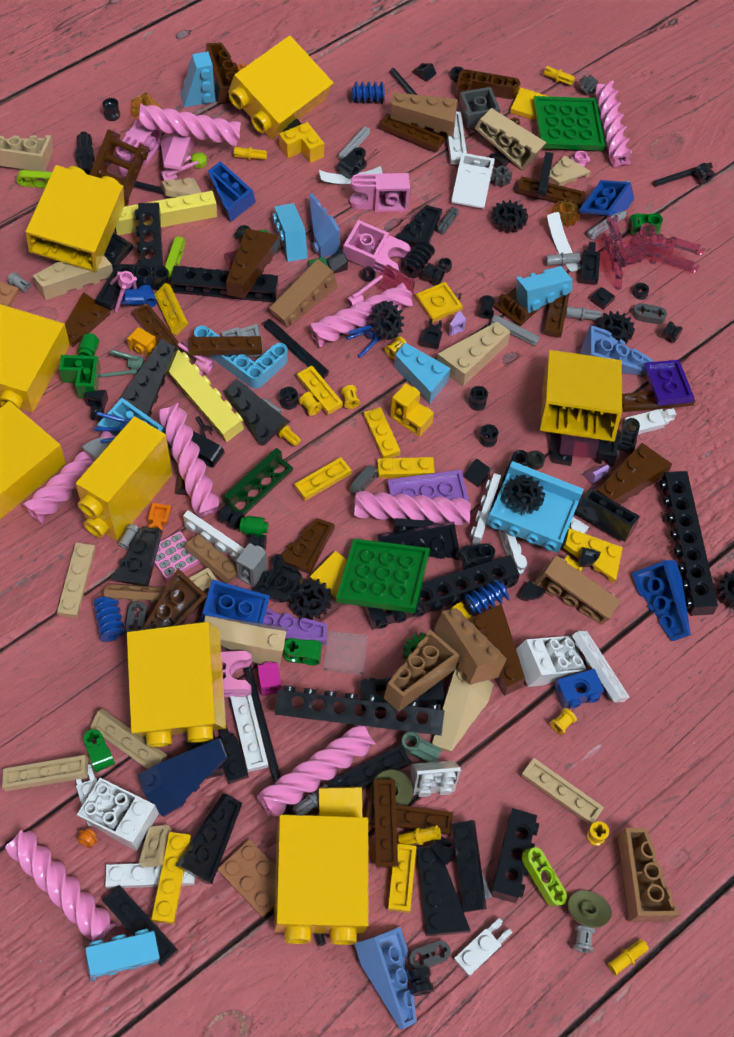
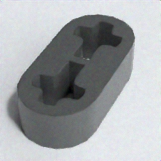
M644 303L637 304L633 310V317L636 320L652 324L664 323L667 316V311L664 308Z
M368 465L354 480L350 487V492L356 495L359 491H365L376 478L378 469Z
M136 601L129 606L126 632H132L135 623L138 625L137 631L143 629L147 620V608L143 602ZM137 608H141L138 617H136L135 611H137Z
M436 941L417 948L410 954L409 964L413 969L421 967L431 968L440 965L449 959L450 947L444 941ZM437 947H440L441 950H446L443 958L440 955L432 956L431 954L437 951ZM417 954L420 957L428 955V958L423 960V965H420L418 962L414 963L413 960L416 959Z

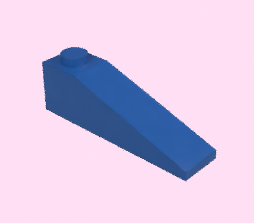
M664 560L633 572L632 575L638 593L641 597H644L649 609L655 613L660 625L671 641L691 636L683 583L677 562Z

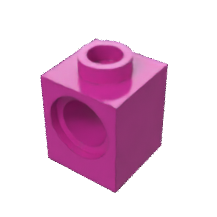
M264 662L261 665H257L261 696L277 694L278 689H282L278 662Z

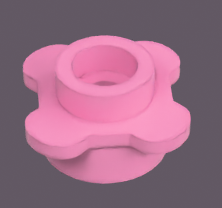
M577 151L575 156L571 157V160L584 167L590 161V157L584 151Z

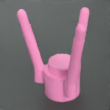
M188 156L185 162L190 160L192 157ZM198 161L184 165L180 170L166 168L161 172L164 181L178 179L176 173L198 164Z
M129 271L118 272L117 276L110 282L113 285L118 280V284L121 287L115 312H118L125 289H129L131 286H133V289H137V278Z
M380 275L358 292L347 297L346 302L348 306L351 307L358 302H364L361 294L376 284L383 276Z
M183 341L184 345L178 343V346L189 353L188 343L186 341ZM192 355L197 358L195 365L201 371L199 374L201 376L203 373L208 374L213 367L214 361L204 355Z

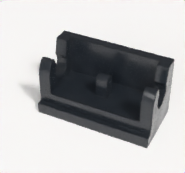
M618 430L614 442L598 439L599 464L602 463V460H608V465L614 466L617 458Z

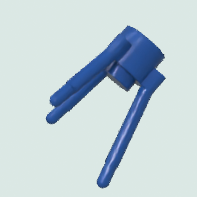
M373 324L348 332V334L352 335L347 336V340L366 334L369 339H374L359 354L360 358L381 340V336H375L376 330H371Z
M97 412L98 416L123 422L124 424L120 423V427H94V430L121 432L131 419ZM115 437L103 439L100 442L109 443L112 442L115 439Z

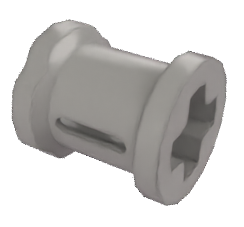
M577 925L575 927V931H577L576 944L573 945V950L581 953H593V947L591 946L595 929L584 925Z

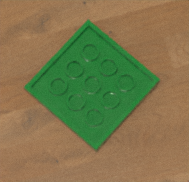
M534 96L533 104L538 136L547 142L543 148L604 150L605 143L596 98Z
M354 538L337 593V603L416 613L430 556V548Z

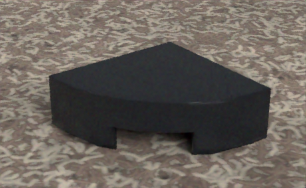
M582 547L580 549L578 566L589 567L593 565L601 552Z
M528 581L519 599L523 601L540 599L546 590Z

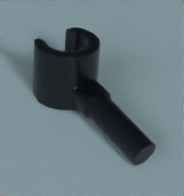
M200 416L196 417L201 426V435L206 437L205 431H209L212 435V427L205 425Z

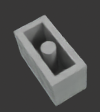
M251 543L247 545L236 560L238 579L251 587L257 585L262 573L267 571L266 552L262 547L254 546Z

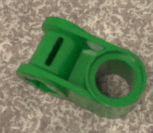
M636 213L631 215L629 218V222L632 225L631 234L633 236L658 235L661 231L663 217L658 213Z
M287 639L284 643L283 657L290 663H301L311 666L319 665L322 643L317 640Z
M97 729L88 730L84 734L83 740L95 773L115 765V761L101 732ZM93 739H96V744L92 743Z

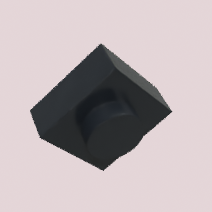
M601 287L591 296L590 301L604 310L614 301L615 295Z

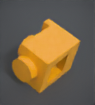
M140 327L127 338L129 350L135 349L136 352L147 357L150 356L157 346L156 337Z

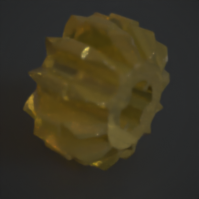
M564 199L563 201H558L553 206L552 213L559 212L562 226L566 225L568 228L570 225L574 226L578 222L580 207H577V203Z

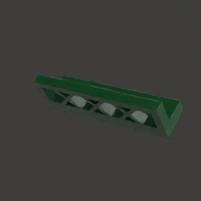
M275 448L224 495L225 505H230L237 512L240 510L235 505L238 502H247V506L240 511L246 515L293 471V467L282 459V451ZM279 464L286 469L283 473H274V469ZM264 478H273V482L270 485H262L261 483ZM251 490H260V494L257 497H249L248 495Z

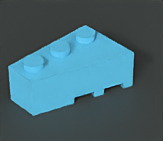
M209 53L192 54L187 69L188 74L184 79V87L180 92L184 107L215 102L213 65Z
M295 204L274 206L275 213L272 214L274 224H276L277 232H279L287 262L308 259L305 227Z
M562 266L543 270V273L538 275L531 273L526 278L516 277L517 301L523 308L528 309L529 313L536 311L540 307L552 303L555 299L569 294L572 291L573 279Z
M404 343L395 354L394 367L408 382L410 381L430 405L449 381L451 368L407 343Z
M123 398L107 413L125 419H132L135 416L166 434L163 426ZM103 418L97 426L120 427V423H124ZM109 431L112 435L117 436L120 433L115 431Z
M148 929L137 931L135 936L126 938V935L115 936L111 942L103 943V940L89 943L90 947L85 948L90 982L97 980L96 977L107 974L112 976L119 971L133 970L157 963L160 959L155 932H149Z

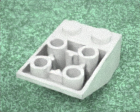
M462 153L451 203L484 209L493 172L494 158Z
M571 636L526 639L516 648L528 687L546 685L556 682L558 679L587 671Z
M454 760L411 764L410 773L413 795L427 797L432 793L449 795L455 792L461 768Z
M99 778L77 816L116 841L137 851L147 835L148 828L153 825L159 812L156 805Z

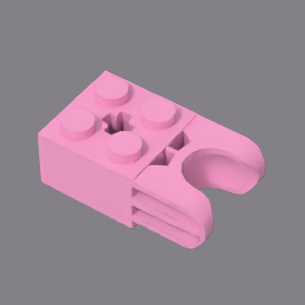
M137 119L134 121L132 128L126 132L122 141L137 148L139 143L149 147L148 157L143 162V165L147 166L161 147L160 128L149 130L143 125L137 127ZM117 147V157L131 164L135 154ZM119 167L120 175L126 178L129 170Z
M409 173L356 174L351 178V187L356 191L350 197V205L353 209H375V212H408L410 196Z
M360 220L355 224L343 247L346 259L364 267L371 266L376 272L390 278H395L399 273L398 264L392 261L390 257L405 258L410 251V246L406 242L394 238L388 232Z
M247 651L221 652L224 698L230 697V694L235 697L249 696L251 694V685L245 680L234 679L232 675L240 668L249 667L252 663V655Z

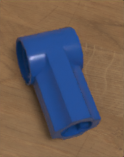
M143 285L138 289H125L121 304L143 305L148 303L151 308L157 304V299L150 285Z

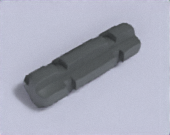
M450 208L449 212L437 226L438 233L444 234L455 220L454 218L458 215L459 210L457 208Z

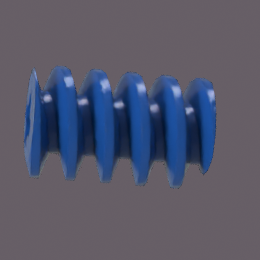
M355 81L352 87V102H354L355 98H357L358 102L361 101V98H363L364 102H367L368 98L373 102L374 98H376L377 103L382 98L384 102L385 87L383 82H380L379 86L377 82H374L373 86H371L370 82H367L365 86L362 81L359 86L357 81Z
M493 580L492 585L487 583L485 589L479 587L478 592L472 591V597L469 594L464 596L466 605L473 616H475L474 612L481 614V608H484L486 611L489 610V604L492 607H496L495 601L503 604V597L507 601L510 600L507 589L501 580Z
M100 597L94 600L93 605L95 607L96 620L98 621L97 626L99 628L100 640L102 642L116 640L125 633V630L122 628L123 622L120 621L122 619V615L119 614L121 610L120 607H117L119 601L110 597Z

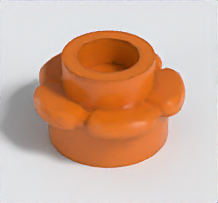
M86 828L85 831L80 830L78 832L80 835L77 841L83 846L92 848L98 842L97 834L91 829Z

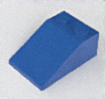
M600 180L579 209V213L610 216L628 209L634 200L631 182Z
M212 579L200 623H203L205 615L263 624L270 596Z

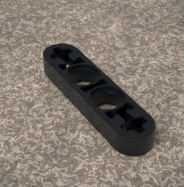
M545 152L537 197H546L554 153Z

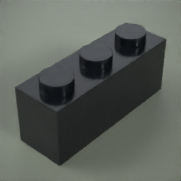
M592 488L582 497L576 511L577 515L624 542L631 536L640 518L639 515Z

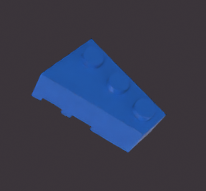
M221 161L208 170L211 183L230 222L256 203L253 190Z

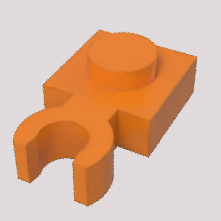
M152 503L148 522L151 524L148 527L158 528L163 531L162 525L168 526L172 511L171 505Z

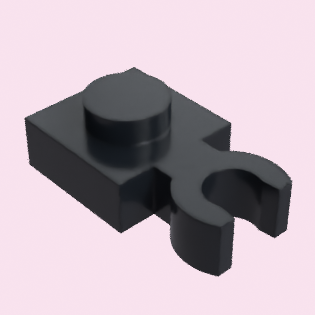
M430 319L428 328L424 330L421 346L439 349L442 331H440L442 321L439 320L438 325H433V319Z

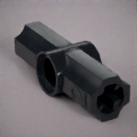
M80 132L77 135L76 158L78 168L90 175L94 162L92 137L87 132Z

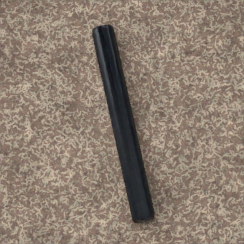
M267 319L264 322V327L281 343L285 344L308 367L312 365L323 379L328 376L329 370L272 319Z

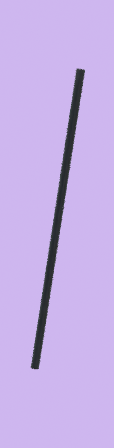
M250 664L249 667L243 669L246 680L251 685V696L275 784L281 777ZM289 804L286 805L282 815H291ZM314 933L317 946L325 945L324 934Z

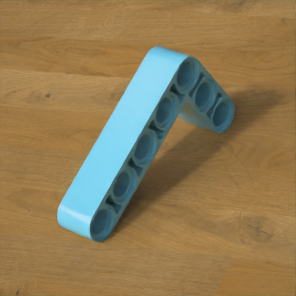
M203 325L196 327L194 330V337H219L218 334ZM276 343L255 362L246 355L208 356L249 387L257 389L263 386L287 364L288 349L285 344Z

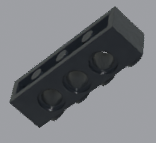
M159 202L138 203V209H135L136 220H139V226H136V236L140 237V243H137V253H140L141 260H137L138 265L163 266ZM146 220L153 221L150 225L144 224ZM147 237H153L151 242L145 241ZM152 253L154 257L147 259L146 255Z
M392 676L385 679L366 678L360 680L361 699H366V696L378 697V701L386 702L384 695H379L376 692L379 690L386 692L388 682L392 679ZM443 679L414 701L420 702L419 706L428 707V703L438 704L440 707H443L445 699ZM361 704V711H366V707ZM384 707L376 708V710H386Z
M512 808L492 886V897L516 903L519 897H523L525 885L522 884L523 876H528V870L522 861V854L526 849L535 846V843H531L533 835L537 836L540 823L536 822L537 815ZM516 832L524 833L526 839H519L516 836ZM511 853H519L521 855V859H513ZM506 873L515 874L517 880H509L506 877Z

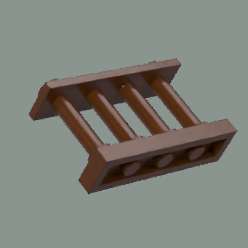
M108 129L90 175L98 178L104 176L112 177L119 184L123 185L125 207L129 204V197L143 162L148 157L149 147L139 143L137 148L119 139L120 134ZM116 147L135 154L131 164L113 156ZM109 163L129 170L125 180L107 172Z

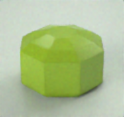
M196 152L192 154L191 163L198 161V164L193 166L194 168L201 169L207 165V156L204 153Z

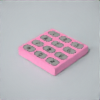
M181 531L164 539L159 544L154 564L166 582L173 578L178 568L185 572L200 563L198 559L184 548L187 540Z

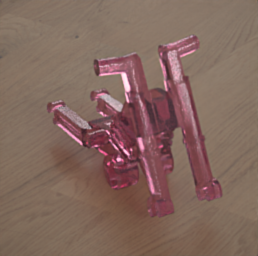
M610 215L607 217L606 222L610 233L609 236L603 233L601 240L605 243L606 254L609 257L611 268L615 275V289H622V267L637 262L641 263L645 257H651V264H656L657 259H663L667 264L687 269L692 273L698 271L699 265L693 266L694 261L674 256L672 252L675 247L695 253L696 255H703L705 248L699 249L700 244L676 237L664 238L663 234L657 235L656 227L649 223L641 225L639 233L637 232L630 239V242L623 244L622 234L617 224L618 216L614 215V218H611Z

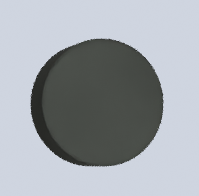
M540 451L528 453L529 460L527 466L534 470L541 469L545 463L544 454Z

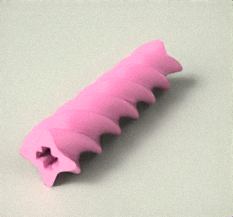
M612 80L606 84H597L596 99L609 151V159L613 167L616 168L623 164H631L629 156L633 151L626 147L630 139L623 135L627 126L621 124L624 114L618 111L621 102H618L615 97L619 91L612 87L614 83Z
M141 103L137 127L143 125L149 130L160 128L165 133L177 131V133L184 137L194 135L200 140L210 138L216 143L227 141L230 145L237 146L241 122H228L222 118L212 119L206 115L195 116L190 112L179 113L171 108L162 110L158 106H145Z
M401 283L396 288L387 289L380 295L371 296L364 302H358L348 309L340 310L333 316L324 317L318 323L309 324L312 332L311 336L317 342L319 348H321L326 340L336 341L341 333L348 334L349 331L356 329L357 326H368L369 322L372 321V318L369 317L370 314H373L371 308H374L377 303L386 300L387 302L393 301V305H398V311L401 310L403 305L413 306L411 300L412 293L406 288L404 283Z
M176 403L171 407L160 409L159 418L161 425L166 430V438L172 447L173 457L178 463L179 473L185 481V489L191 498L192 508L196 515L202 518L208 514L220 511L217 509L219 498L211 492L212 480L204 475L206 464L198 458L200 448L195 442L191 441L193 430L185 424L187 414L178 407L179 403Z
M104 431L100 438L103 437L105 439L116 436L112 435L109 431ZM85 451L80 452L73 462L64 466L58 475L52 477L47 482L45 487L36 491L31 500L23 503L28 511V515L36 519L40 524H43L45 515L55 513L58 510L59 502L68 501L72 497L73 489H77L75 483L94 463V460Z
M359 491L355 497L354 516L358 518L373 516L379 520H385L390 517L393 519L430 520L436 524L449 521L455 522V525H463L470 522L471 503L463 498L449 500L439 496L430 499L424 495L410 497L406 494H397L392 496L384 492L373 495L368 491Z
M365 726L353 727L344 733L342 738L332 741L324 750L316 752L309 761L299 764L291 773L280 777L274 785L263 789L258 794L257 799L268 817H270V814L278 817L284 813L287 804L299 803L304 792L316 791L321 780L333 779L337 768L350 767L354 756H365L369 751L370 745H376V743L370 737Z
M20 830L16 837L5 846L7 853L19 862L25 873L34 878L40 889L48 893L52 902L63 909L66 917L71 922L77 924L80 932L86 938L92 940V942L102 940L116 925L115 923H110V915L106 909L95 907V899L91 893L81 892L80 882L77 878L66 876V869L62 862L51 861L50 849L45 846H37L35 833L31 831L23 833V830Z

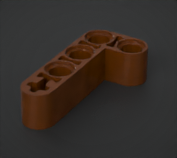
M464 69L459 73L455 99L459 102L460 92L491 87L495 97L516 99L520 89V81L514 77Z

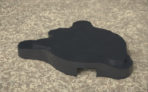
M280 554L273 556V569L270 572L264 571L261 575V582L252 589V591L269 595L273 601L278 603L287 602L295 597H299L305 590L301 573L294 566L287 565Z

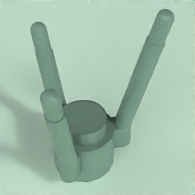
M111 350L110 355L128 359V368H131V370L100 374V377L137 374L144 364V357Z

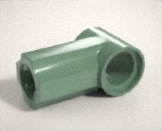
M415 732L405 733L401 741V746L408 756L413 755L426 763L437 762L443 750L420 738ZM412 740L416 746L408 747L405 741Z

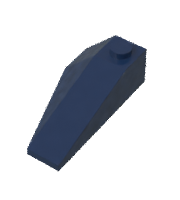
M218 738L156 764L138 774L145 796L152 804L156 805L161 816L165 817L181 808L187 802L186 799L193 792H196L200 788L199 785L208 776H211L228 757L221 739Z

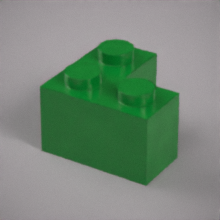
M61 355L59 366L61 380L64 383H75L78 398L85 399V392L98 390L101 371L98 356Z

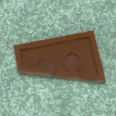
M84 292L65 323L71 347L78 344L84 334L90 333L110 315V311L107 308L95 304V300Z
M316 518L301 533V536L294 543L291 542L287 549L280 554L284 558L285 563L294 566L297 570L311 574L335 529L334 523Z

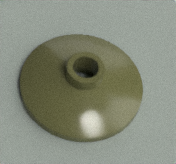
M394 769L379 773L374 780L395 779L396 804L407 806L413 797V785L410 778L405 773ZM373 780L372 785H371V796H372L373 801H374V780Z
M578 891L572 894L568 901V910L571 916L578 923L586 927L600 928L610 921L612 915L610 905L602 896L595 892Z

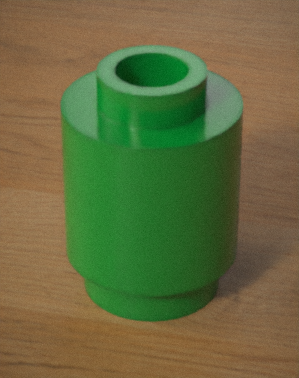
M93 333L84 334L77 350L78 355L95 356L100 343L99 338Z
M255 516L241 518L240 532H243L245 535L254 533L257 536H262L264 533H268L269 522H265V518Z

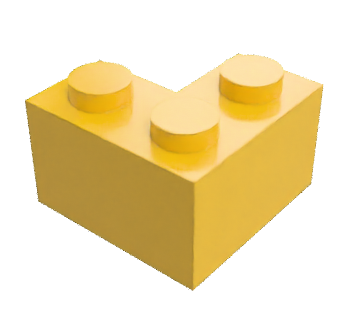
M308 122L279 134V148L287 158L302 153L309 163H312L324 157V142Z
M405 383L392 397L390 418L420 437L433 423L434 413L430 408L424 407L419 403L421 393L415 387Z

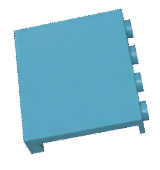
M512 461L486 524L494 529L505 531L511 536L520 537L529 543L537 544L549 551L559 553L584 489ZM518 475L521 479L523 475H526V479L532 476L533 482L540 481L538 486L544 487L545 497L543 505L540 506L538 511L533 510L532 514L526 511L525 515H522L521 510L515 513L514 507L508 508L510 503H504L505 497H503L505 484L509 482L510 478L514 480L515 476Z

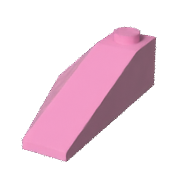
M177 131L164 134L160 141L164 168L181 169L196 144V137L194 135L184 137L177 133Z

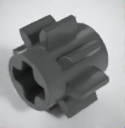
M591 74L588 77L584 75L579 80L582 83L579 87L587 94L590 92L594 94L596 92V85L599 82Z
M499 166L497 169H493L491 180L495 181V185L504 187L506 184H510L512 172H509L508 167Z

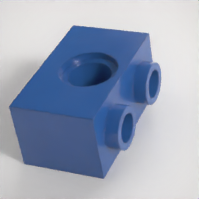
M595 669L558 679L554 686L562 708L570 707V709H575L585 702H597L604 692ZM576 688L582 689L584 693L577 692Z

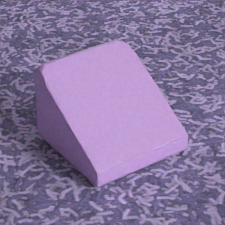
M458 311L450 323L449 336L465 330L466 318L461 311Z
M609 465L597 466L584 473V476L590 484H593L606 477Z

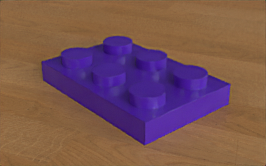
M680 360L644 363L643 368L658 406L693 403L694 395Z

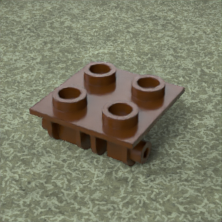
M516 287L508 294L502 293L499 296L500 301L494 305V307L520 326L538 311L529 313L528 309L520 305L517 301Z

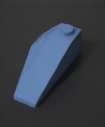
M311 193L309 194V209L313 235L312 247L319 257H327L335 254L340 249V229L331 215L327 216L325 207L322 208L319 200Z
M592 325L589 327L580 354L622 360V373L646 376L643 368L644 363L653 362L651 358L637 349H630L623 340L620 339L618 341L611 337L612 333Z
M401 927L357 942L355 948L361 966L399 1028L405 1029L416 1023L414 996L409 990L408 971L410 970H407L405 960L406 957H409L408 949Z

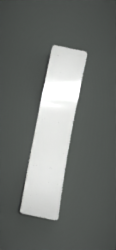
M381 166L358 174H382L383 172ZM319 170L321 180L335 184H351V178L344 174H333Z
M556 212L547 215L550 231L559 254L561 252H564V254L573 253L563 230L560 213ZM579 263L565 264L571 272L581 269Z

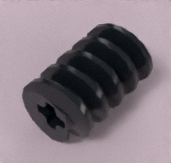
M417 241L401 262V269L405 275L410 278H417L432 255H434L435 248L427 241Z

